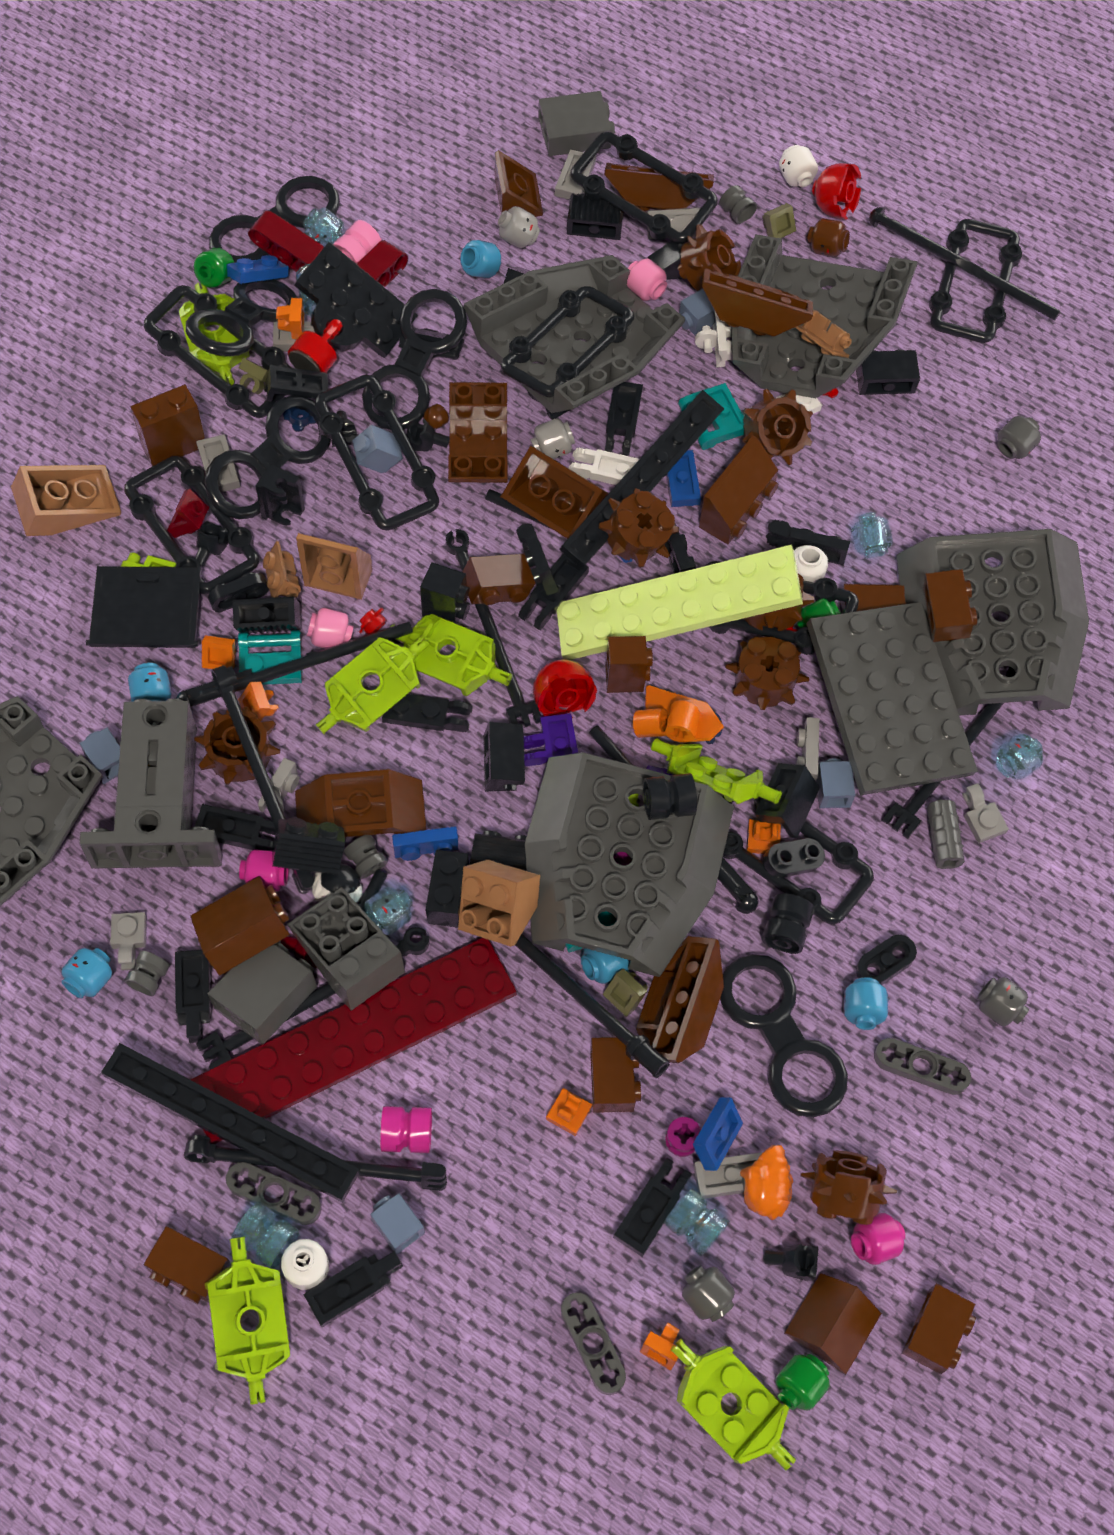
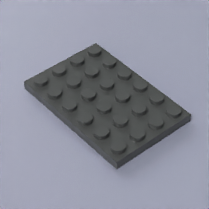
M922 602L810 618L806 624L860 796L973 776L978 772L936 644L932 640L931 629Z

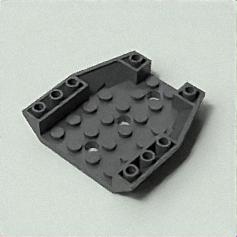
M755 234L738 277L788 292L803 300L812 301L813 311L817 310L831 321L826 331L829 330L833 323L850 334L852 339L851 345L843 350L850 356L846 358L823 354L820 351L821 346L817 343L811 344L801 338L802 332L795 327L779 335L771 336L767 334L758 335L751 329L739 326L732 327L733 363L762 389L767 388L768 390L788 393L793 389L796 391V395L815 399L835 389L847 381L895 327L918 261L890 257L885 272L782 255L781 238ZM828 285H829V286H833V287H832L831 289H829V290H826V289H823V288H822V287L828 286ZM794 366L802 367L799 371L790 370Z
M613 255L532 270L464 303V309L480 346L500 365L503 358L509 353L510 342L517 336L527 337L558 308L559 297L565 291L572 290L576 292L581 287L590 286L633 310L634 321L628 326L626 339L619 343L612 342L579 376L556 387L554 397H545L521 384L551 413L574 409L638 375L685 322V318L668 303L653 310L634 294L627 286L630 270ZM585 298L581 301V309L578 315L574 317L565 316L532 347L531 359L529 361L515 363L514 366L543 383L551 385L555 382L557 369L563 363L573 364L604 335L606 322L611 317L620 315L589 298Z
M1053 529L929 537L896 555L899 585H904L906 604L922 602L928 623L929 618L923 591L925 574L963 569L965 580H970L972 598L969 599L970 608L975 607L977 626H973L970 638L935 642L959 716L976 715L979 704L1037 701L1038 711L1070 708L1089 625L1079 550L1076 541ZM994 557L1001 562V565L999 567H990L985 563V560ZM996 611L1005 612L1009 619L1003 622L996 621L992 617V613ZM1003 666H1010L1015 670L1016 675L1004 677L1000 674L999 669Z
M18 696L0 703V906L51 862L103 777L81 754L76 757L45 729L39 716ZM39 763L50 765L48 772L43 775H35L33 769Z
M584 752L549 757L525 841L526 871L540 875L538 906L530 919L532 943L563 952L566 943L630 960L628 969L660 977L714 895L734 806L708 785L695 782L697 792L696 815L676 817L673 813H670L668 818L648 820L644 805L640 807L634 806L630 803L628 797L632 794L643 796L644 778L664 776L668 781L671 775ZM617 852H625L631 857V863L625 866L619 865L615 862L613 856ZM602 912H610L615 916L616 923L612 926H604L599 922L598 915Z

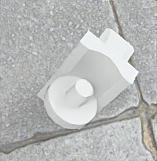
M715 312L713 330H711L710 326H703L702 331L698 332L695 336V343L697 347L704 349L705 353H711L713 351L712 348L715 347L716 367H725L726 360H733L732 340H726V338L732 337V326L720 320Z

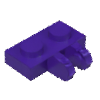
M571 713L540 717L542 733L524 736V749L537 748L543 745L545 751L524 754L525 766L542 765L548 762L549 757L578 753Z

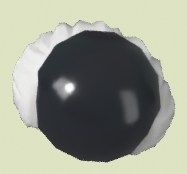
M340 864L338 875L315 872L313 876L312 894L317 902H321L341 887L356 903L362 896L363 889L360 884L359 875L354 868L347 864Z

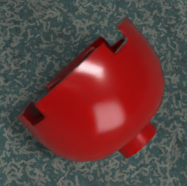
M851 163L833 164L826 167L819 175L818 180H815L812 193L819 209L827 216L847 220L846 214L850 209L854 213L861 195V188L856 187V179H861V173L857 165ZM837 203H845L846 208L842 210L840 205H837Z
M567 659L556 660L543 667L535 677L533 696L539 711L543 713L544 717L567 714L581 709L586 712L596 699L597 688L590 673L575 661Z

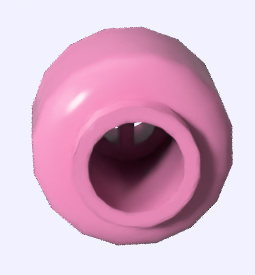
M646 258L639 262L634 261L628 267L630 275L627 280V286L641 300H656L665 292L667 288V275L655 262Z
M321 608L318 613H312L307 636L311 637V642L314 646L327 649L350 641L354 626L348 625L349 618L346 613Z

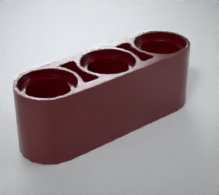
M264 211L248 231L250 240L256 246L271 256L277 257L280 262L286 264L300 275L304 273L324 248L323 245L271 211Z
M382 240L357 265L382 286L386 287L399 274L398 271L406 267L408 254L386 240Z

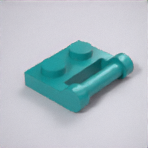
M726 383L705 389L704 391L719 403L724 410L712 423L715 430L709 432L707 429L699 437L698 443L702 450L745 435L744 416ZM701 391L687 395L679 400L678 405L682 412Z
M292 630L291 634L249 636L248 633H238L239 672L252 668V673L302 658L300 630ZM291 646V652L249 654V648ZM302 670L264 682L262 685L302 683Z

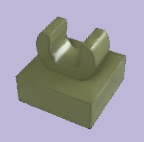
M785 203L765 212L762 216L763 225L767 229L769 237L782 238L797 231L793 207L790 204Z
M243 358L239 369L247 374L241 377L240 385L246 388L254 380L255 385L252 392L255 394L262 393L268 370Z
M623 968L615 974L603 995L627 1017L639 1005L647 993L648 986L646 984L642 986L634 979L636 976L634 972L628 973Z

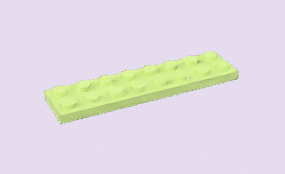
M788 545L563 601L557 609L561 655L563 659L572 660L606 652L608 637L646 636L647 642L802 605L803 600L793 547Z

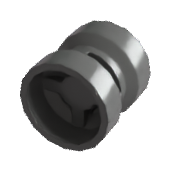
M734 185L724 192L719 204L724 211L731 213L732 219L737 224H741L754 215L757 210V204L752 198L745 196V191L739 185Z
M364 835L344 849L348 860L354 861L356 865L355 871L361 879L367 878L388 863L385 855L377 851L375 847L376 841L372 835Z
M140 951L135 960L136 967L128 972L124 982L136 991L148 996H154L159 987L158 980L166 975L170 965L155 954Z

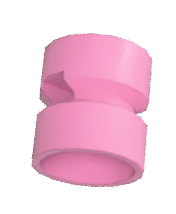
M357 220L333 245L357 264L382 240L369 223Z

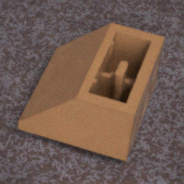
M491 860L464 866L458 930L510 947L514 946L538 906L540 875Z

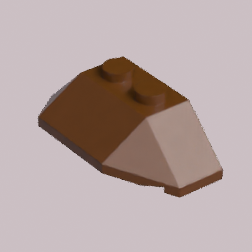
M606 163L604 175L625 200L643 211L650 210V207L661 208V210L687 208L698 199L686 198L683 195L682 186L651 168ZM679 171V172H681V173L684 174V175H687V174H689V173H694V172ZM696 173L702 177L704 187L708 189L713 187L714 174Z
M704 269L702 288L719 319L729 326L748 328L758 335L776 336L810 321L813 317V302L810 300H803L788 292L734 275Z
M688 936L682 942V946L678 948L661 976L653 977L636 1030L638 1035H645L650 1039L649 1044L671 1063L679 1064L705 1046L724 988L720 945L716 938Z

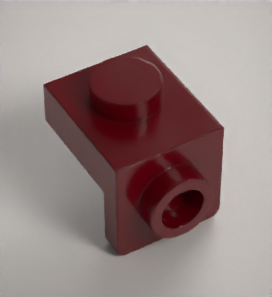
M191 489L185 490L167 531L174 538L194 533L197 529H200L209 507Z

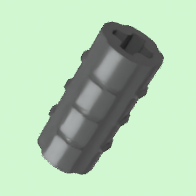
M952 800L931 802L927 807L935 864L940 869H953L962 866L965 862L964 845L961 841L960 833L962 831L959 829V816L957 815L956 804Z

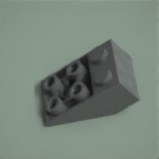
M342 887L288 923V927L323 977L350 1010L356 1008L405 973L401 952Z

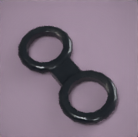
M299 176L289 180L279 189L275 198L276 206L268 211L275 213L293 226L316 228L328 223L336 216L340 207L339 193L334 185L323 178ZM312 188L319 190L329 199L326 208L314 215L304 216L296 214L287 206L289 197L301 189ZM234 215L222 220L213 228L209 236V249L222 248L220 242L226 233L236 228L251 229L260 216ZM258 248L255 252L248 255H230L236 263L238 259L259 260L262 256L270 254Z
M275 279L242 284L237 283L233 289V299L235 301L226 306L225 311L202 309L191 314L186 321V334L192 343L206 352L225 357L238 356L247 352L254 343L252 326L260 320L278 322V319H276V309L263 308L254 304L248 299L245 294L246 292L253 289L269 290L281 296L287 305H290L291 298L298 297L291 288ZM206 322L223 323L234 328L242 338L234 343L216 342L203 335L198 327Z
M428 289L422 290L410 297L403 306L399 319L401 334L406 342L395 364L384 366L372 374L380 384L388 378L402 377L411 381L417 388L418 400L416 406L409 414L398 418L403 429L408 428L409 421L416 420L419 422L424 412L428 409L430 392L423 375L433 355L446 353L453 349L465 334L467 327L466 310L460 300L448 291ZM425 303H444L451 308L455 315L456 321L453 331L441 341H424L416 336L412 330L411 321L413 314ZM368 386L364 387L362 400L366 414L379 427L391 430L385 417L379 416L373 411V394Z
M288 396L277 401L267 414L265 423L267 439L252 453L242 450L225 451L213 459L207 468L204 483L207 496L218 511L225 516L238 520L253 518L261 513L258 498L254 504L245 507L232 505L224 499L219 491L218 476L225 465L229 463L247 465L260 480L271 464L281 468L287 461L296 464L312 463L324 455L330 446L331 439L324 437L320 430L318 442L314 448L301 452L291 449L286 445L279 434L278 423L280 416L284 411L294 408L309 413L316 421L319 430L320 416L313 400L302 396Z
M751 954L736 959L723 972L724 988L720 1001L723 1010L734 1022L748 1029L759 1030L773 1053L774 1057L769 1065L768 1083L773 1097L784 1109L797 1116L814 1118L830 1113L841 1104L847 1092L848 1073L842 1058L834 1049L818 1040L805 1039L790 1015L796 1004L797 994L792 974L781 962L769 956ZM761 969L775 976L783 990V1000L776 1010L765 1015H754L740 1008L733 997L732 985L735 978L743 971ZM812 1054L823 1059L831 1068L834 1083L831 1093L826 1098L814 1103L802 1102L787 1091L782 1080V1071L785 1063L793 1056Z

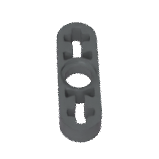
M895 1038L882 1040L874 1051V1060L881 1069L951 1095L961 1094L971 1082L970 1070L963 1063ZM891 1047L895 1049V1056L904 1059L906 1052L911 1054L906 1063V1068H903L901 1065L904 1060L894 1058L892 1062L886 1060V1054L882 1053V1051H887ZM919 1058L927 1060L931 1066V1072L927 1075L917 1073L913 1067V1061ZM940 1064L943 1066L940 1071L941 1073L950 1075L953 1071H957L959 1073L958 1078L963 1080V1082L959 1081L955 1086L951 1084V1078L941 1074L938 1080L933 1077L938 1072Z
M237 1163L226 1174V1184L231 1193L298 1224H312L321 1214V1203L314 1192L251 1164ZM246 1171L248 1172L249 1180L259 1184L260 1177L264 1178L258 1186L257 1196L252 1195L255 1189L250 1185L243 1184L241 1188H237V1182L234 1179L235 1175L242 1176ZM271 1185H279L284 1189V1195L277 1203H269L264 1199V1192ZM294 1191L296 1193L293 1195V1199L299 1203H305L307 1199H310V1204L314 1211L312 1213L306 1212L304 1216H300V1210L295 1205L289 1203L288 1210L283 1208L289 1202L290 1192Z
M572 1293L562 1303V1319L595 1388L602 1394L614 1395L624 1386L626 1380L625 1369L590 1298L583 1293ZM576 1301L579 1306L585 1304L587 1309L583 1311V1317L588 1324L591 1320H594L596 1324L584 1328L579 1334L574 1329L581 1327L578 1317L576 1315L570 1317L567 1313L571 1310V1302ZM588 1334L599 1335L603 1340V1349L597 1354L588 1353L583 1347L585 1336ZM607 1353H610L612 1359L605 1361L609 1371H617L619 1373V1376L615 1379L616 1386L611 1387L608 1382L603 1384L600 1382V1378L604 1374L600 1363L595 1368L590 1363L602 1359Z

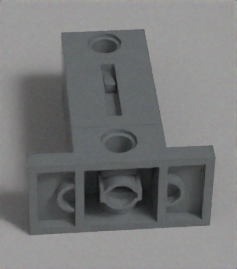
M172 698L166 701L137 699L134 702H124L114 831L95 828L91 832H80L79 844L91 869L222 866V852L215 831L209 830L206 827L191 828L196 741H194V737L197 736V727L189 701Z

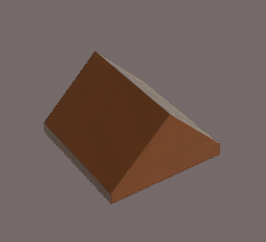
M496 151L495 184L500 212L508 211L516 206L521 207L535 217L543 216L536 173L503 152Z
M820 1273L784 1334L846 1375L882 1313L857 1286Z

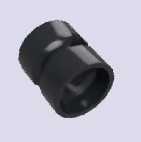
M691 773L672 775L668 781L664 776L644 778L643 800L648 820L668 818L670 813H673L676 817L696 815L697 792Z
M793 894L775 895L769 913L771 919L767 920L762 936L763 943L770 948L789 954L801 953L807 937L805 931L810 926L815 909L813 904Z

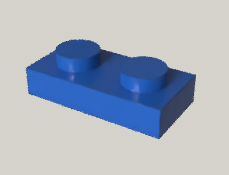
M271 255L262 256L259 260L242 258L238 259L236 263L226 264L227 276L240 284L288 277L289 266Z
M688 450L666 474L671 507L695 506L701 503L693 450Z
M456 826L392 835L394 856L405 861L416 860L424 854L434 853L435 855L436 850L451 852L459 850Z
M720 1097L693 1143L695 1152L705 1171L718 1170L743 1125L736 1106L730 1097Z

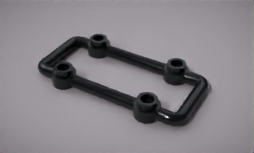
M612 132L599 134L573 165L570 172L572 180L583 187L584 194L589 200L603 199L648 226L650 235L656 240L668 238L677 244L688 242L687 237H693L696 233V225H702L718 203L716 194L704 187L701 176L696 173L684 175L638 148L637 140L629 134H624L620 137ZM606 143L616 147L619 158L623 160L634 158L682 186V192L686 198L696 199L700 197L706 201L682 232H678L671 227V222L667 216L663 214L652 216L605 188L604 180L600 176L592 174L586 177L581 174Z
M973 219L961 220L957 224L956 230L949 234L946 247L958 255L966 251L969 244L967 230L1009 240L1008 244L1002 247L999 254V261L1003 264L999 277L1009 282L1013 267L1017 266L1022 258L1018 233L1009 228ZM946 262L939 290L930 298L929 308L932 311V327L936 331L980 343L990 342L994 339L997 329L1002 327L1005 322L1006 312L1003 304L1006 294L996 289L992 305L986 308L982 318L983 323L986 325L985 332L942 321L943 315L947 314L952 306V298L949 292L956 266Z
M185 285L174 288L146 316L143 323L145 331L157 341L158 351L168 357L175 355L225 395V402L229 408L233 410L243 409L255 418L267 416L274 403L283 399L286 395L274 393L272 402L264 401L261 406L255 405L249 400V392L243 385H230L183 348L180 336L172 330L162 331L155 325L182 297L187 298L194 304V312L202 309H218L217 300L211 294H199L191 287ZM218 323L238 340L242 338L234 328ZM254 338V343L250 349L261 357L263 368L268 371L270 365L292 368L284 361L285 355L281 349L273 346L266 347Z
M590 286L581 287L576 292L572 290L565 291L559 297L558 308L527 337L517 336L510 342L509 353L501 361V370L507 376L545 397H554L556 387L579 376L612 342L619 343L626 339L628 326L634 321V312L628 306ZM585 298H589L620 315L613 316L606 322L604 335L573 364L563 363L557 369L555 382L551 385L543 383L514 366L515 363L529 361L531 359L532 347L565 316L574 317L578 315L581 309V301Z
M366 374L323 391L316 397L315 407L320 416V433L324 437L332 439L360 493L358 500L360 510L365 514L371 515L378 528L389 531L436 510L439 505V497L433 486L435 481L434 471L430 467L422 465L394 412L396 403L394 395L387 390H383L379 381L374 376ZM366 386L369 387L373 394V411L377 415L385 417L413 471L411 476L412 486L416 490L424 492L428 500L388 519L384 517L381 511L382 496L380 492L368 486L341 433L343 428L342 418L338 414L330 412L326 404Z
M171 456L130 478L124 485V492L130 500L129 506L133 517L140 521H146L177 563L176 567H201L196 558L186 557L156 517L152 498L145 494H139L136 490L175 467L180 470L183 487L186 490L191 489L193 492H196L222 527L229 531L228 543L230 549L235 553L244 554L247 558L246 561L209 582H205L201 577L200 593L209 594L216 585L229 583L253 571L259 564V555L252 547L251 532L244 527H237L230 517L218 511L209 500L204 483V471L200 467L190 466L181 456Z
M712 561L705 566L720 563L721 561ZM822 578L815 583L803 581V592L812 594L815 601L822 598L827 599L829 602L838 600L846 602L843 613L857 611L859 604L857 595L851 591L837 588L834 580ZM744 619L709 627L718 634H724L729 629H734L764 637H775L795 644L797 650L804 655H810L815 652L808 627L800 628L797 632L787 629L778 631V627L768 628L766 626H763V630H758L749 625Z
M761 797L754 799L756 809L762 799ZM805 820L800 831L803 835L819 842L823 849L831 854L832 862L836 867L840 869L851 868L861 875L853 888L832 912L821 904L822 898L816 890L812 888L800 889L785 877L777 878L769 874L764 867L763 861L743 848V840L739 834L728 832L723 853L724 858H737L782 892L808 900L815 908L813 914L828 924L835 925L843 921L874 880L872 868L858 858L857 848L849 842L837 843Z

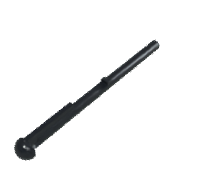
M877 207L871 211L869 222L874 228L878 224L883 225L892 232L1054 321L1058 318L1061 312L1059 309L902 223L887 217L884 214L885 208Z
M408 621L318 652L312 651L306 653L307 656L255 673H252V668L236 673L238 684L233 685L234 692L246 689L250 682L264 683L366 649L379 637L390 641L413 633L411 624ZM214 681L185 691L182 690L176 699L189 701L190 707L221 696Z
M598 725L590 730L589 734L612 760L633 765ZM722 857L718 880L739 903L736 908L738 912L742 914L754 912L758 907V896Z

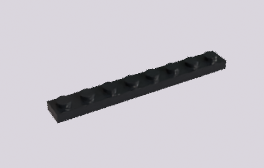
M702 390L559 550L583 569L609 538L607 532L599 529V523L609 520L614 512L608 500L613 498L622 502L623 499L633 494L634 489L651 492L722 413L724 408Z
M119 1043L101 1071V1074L107 1079L342 1203L360 1173V1169L121 1043Z

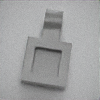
M283 758L270 780L283 812L284 798L288 792L293 793L300 779L296 763L287 758ZM263 796L258 803L261 812H264L266 808Z
M978 783L967 787V792L963 793L962 796L970 811L966 812L964 818L978 844L1007 833L1009 828L995 802L985 804L984 793Z
M145 912L112 914L110 945L112 949H119L118 963L121 964L122 971L134 970L136 948L146 947L147 917Z

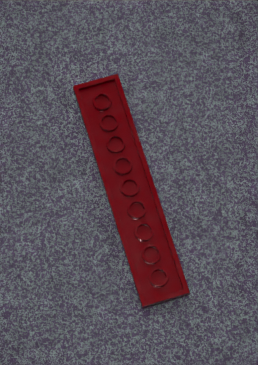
M481 938L392 981L353 1010H350L345 1004L190 1080L267 1119L516 996L517 991L490 941L486 938ZM203 1129L205 1135L210 1138L211 1144H216L223 1140Z

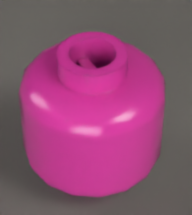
M253 850L249 853L246 860H241L239 878L240 880H245L246 884L260 876L266 886L272 884L278 892L282 886L287 885L289 869L272 867V851Z
M879 1213L873 1217L872 1224L862 1225L857 1223L854 1226L851 1236L853 1251L859 1259L865 1260L872 1265L898 1257L903 1251L905 1230L902 1224L886 1213Z

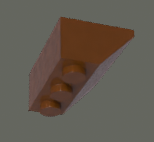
M752 435L704 495L699 528L727 545L734 537L739 539L747 527L746 521L750 517L755 518L759 514L763 506L762 501L765 497L770 499L779 485L776 482L778 468L755 436Z
M530 446L500 497L568 539L609 493L540 450Z

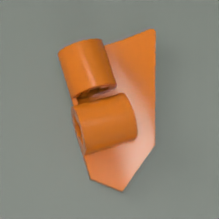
M650 685L646 686L645 710H636L633 716V729L638 738L667 736L677 742L710 741L724 728L707 702Z

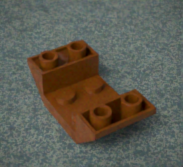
M449 382L450 440L448 482L508 483L507 383Z
M390 769L326 774L295 791L297 818L311 824L316 823L317 825L323 822L334 823L338 827L344 828L345 837L387 833L402 834L426 830L422 780Z

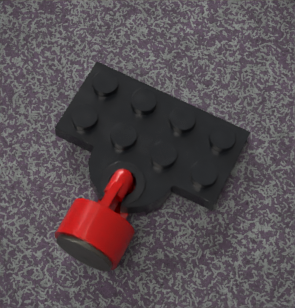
M328 242L294 285L316 303L311 314V326H313L315 333L304 331L288 350V357L294 368L325 373L329 371L337 360L334 348L342 349L343 352L354 348L361 341L378 355L385 358L400 339L399 319L402 308L405 305L338 248ZM416 313L413 314L411 324L418 316Z

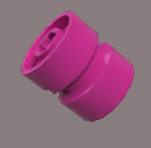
M383 1106L380 1135L381 1152H401L404 1147H407L410 1153H430L432 1108L412 1107L410 1112H405L403 1107Z

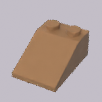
M106 465L20 466L11 486L26 536H50L121 515Z
M298 533L296 540L304 586L362 600L372 573L371 555L358 547Z

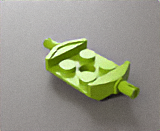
M199 283L195 284L194 287L197 293H208L206 286L201 284L202 289H200ZM226 294L213 295L217 300V308L219 310L225 311V307L234 301L232 297ZM190 301L185 302L179 309V315L190 353L211 370L220 373L221 378L226 382L228 379L229 384L233 385L234 380L231 368L242 362L243 358H248L250 356L249 350L238 356L225 357L211 354L197 347L186 334V321L191 314L195 313L194 304ZM206 322L198 327L203 335L216 342L234 343L239 341L217 322ZM210 325L220 326L217 330L209 331L206 329Z
M436 615L424 616L412 628L413 633L396 638V640L403 642L404 646L408 648L422 635L430 646L415 657L416 670L461 689L464 696H468L488 680L492 679L505 686H508L512 680L511 673L500 670L495 666L496 646L492 638ZM446 645L456 647L455 651L450 655L440 654L441 648Z
M421 635L420 638L407 648L379 637L325 682V689L331 706L329 711L331 713L315 725L323 734L337 722L340 723L341 721L365 732L370 730L368 727L415 687L417 689L421 687L414 660L416 656L430 646L429 643ZM369 675H376L380 678V684L375 690H366L363 687V681Z
M658 738L652 743V751L667 756L666 761H669L668 774L691 773L695 782L708 785L714 791L723 794L729 802L734 801L736 804H740L751 798L757 799L761 797L777 804L781 798V791L768 787L763 783V771L758 769L756 772L745 777V773L735 768L727 769L717 765L718 762L713 758L707 756L700 757L703 747L701 744L671 745Z
M244 1236L229 1239L233 1262H231V1266L206 1282L205 1289L208 1290L217 1362L215 1363V1369L246 1378L249 1387L250 1405L258 1404V1402H266L262 1379L266 1378L265 1374L281 1365L290 1357L280 1272L251 1263V1259H247ZM253 1309L259 1315V1324L254 1330L245 1331L241 1327L240 1318L245 1311Z
M682 1339L678 1340L675 1343L677 1346L673 1345L671 1352L686 1365L684 1367L686 1372L678 1388L677 1402L735 1463L743 1464L761 1455L770 1454L784 1470H788L791 1467L789 1463L794 1464L796 1458L780 1444L781 1441L779 1439L782 1435L789 1407L786 1404L780 1403L732 1353L734 1350L730 1346H723L699 1356ZM732 1393L737 1399V1408L732 1414L727 1415L721 1408V1400L725 1394Z

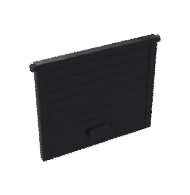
M97 566L89 640H86V646L198 647L199 642L196 641L201 567Z

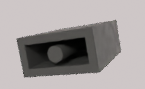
M601 91L539 99L538 119L548 156L569 154L570 149L585 152L599 134L603 132L615 134L614 122L609 121V104L607 101H603ZM606 143L602 149L611 148V144Z
M277 942L230 969L207 994L217 1012L263 1045L317 988V984L313 976L314 969L311 965L301 958L298 961L290 956L286 947Z

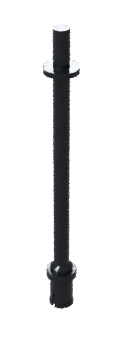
M521 934L515 946L626 1046V1056L631 1060L636 1059L654 1078H659L668 1069L670 1061L649 1044L650 1039L645 1035H634Z

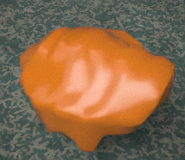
M773 1145L766 1149L753 1165L740 1171V1175L745 1181L744 1203L751 1211L761 1216H767L771 1220L782 1217L785 1210H787L792 1198L793 1177L790 1173V1165L785 1157L784 1148L782 1145Z

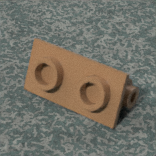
M817 310L813 311V317L810 321L795 327L802 332L801 338L811 344L817 343L821 346L820 351L823 354L849 358L850 355L843 350L851 345L852 339L850 334L833 323L829 330L826 331L831 321Z
M276 541L271 551L265 554L263 560V568L266 569L267 587L270 589L271 598L279 597V595L297 598L301 588L298 577L295 576L294 557L287 551H281L279 541Z

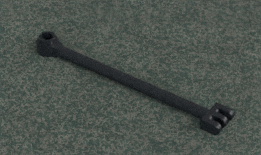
M456 529V542L461 543L462 546H452L454 544L452 531L447 533L445 545L447 551L455 555L463 571L470 559L468 555L469 537L465 531ZM475 604L486 636L494 640L496 646L495 659L499 669L512 674V680L506 686L514 706L506 709L509 723L518 724L516 718L520 717L524 728L531 726L529 714L533 715V720L536 724L540 723L541 714L536 702L525 703L488 605Z
M225 665L213 668L211 674L214 684L224 700L277 830L279 819L286 820L234 693L233 685L238 684L235 671L232 666L226 668ZM293 870L292 878L298 892L301 894L308 893L314 884L311 872Z
M1009 667L1006 677L1015 676V670ZM1004 703L986 705L965 732L969 746ZM942 781L923 784L904 808L895 802L882 821L888 824L894 816L897 817L898 820L892 828L898 832L904 823L907 824L909 827L906 828L903 836L909 839L922 821L915 814Z
M410 928L396 947L401 952L402 957L409 954L421 955L429 947V935L426 936V931L422 928ZM414 935H419L422 937V940L418 943H413L410 938ZM328 983L314 990L287 1020L336 994ZM241 1030L222 1041L216 1031L198 1041L196 1045L199 1051L205 1050L211 1045L213 1046V1048L202 1055L205 1062L219 1057L218 1060L209 1065L211 1070L231 1060L229 1052L254 1038Z
M193 1135L191 1140L187 1141L183 1155L186 1160L207 1164L209 1162L215 1163L216 1161L244 1162L251 1165L274 1167L242 1149L217 1147L216 1144L210 1143L209 1137L204 1135ZM197 1154L202 1155L203 1157L197 1158ZM344 1160L360 1169L358 1176L420 1182L422 1189L442 1191L447 1186L446 1168L442 1164L423 1162L422 1168Z

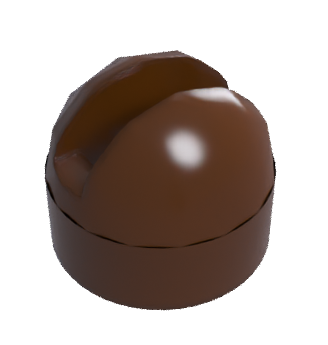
M434 404L424 412L423 419L434 429H438L448 423L449 416L442 405Z

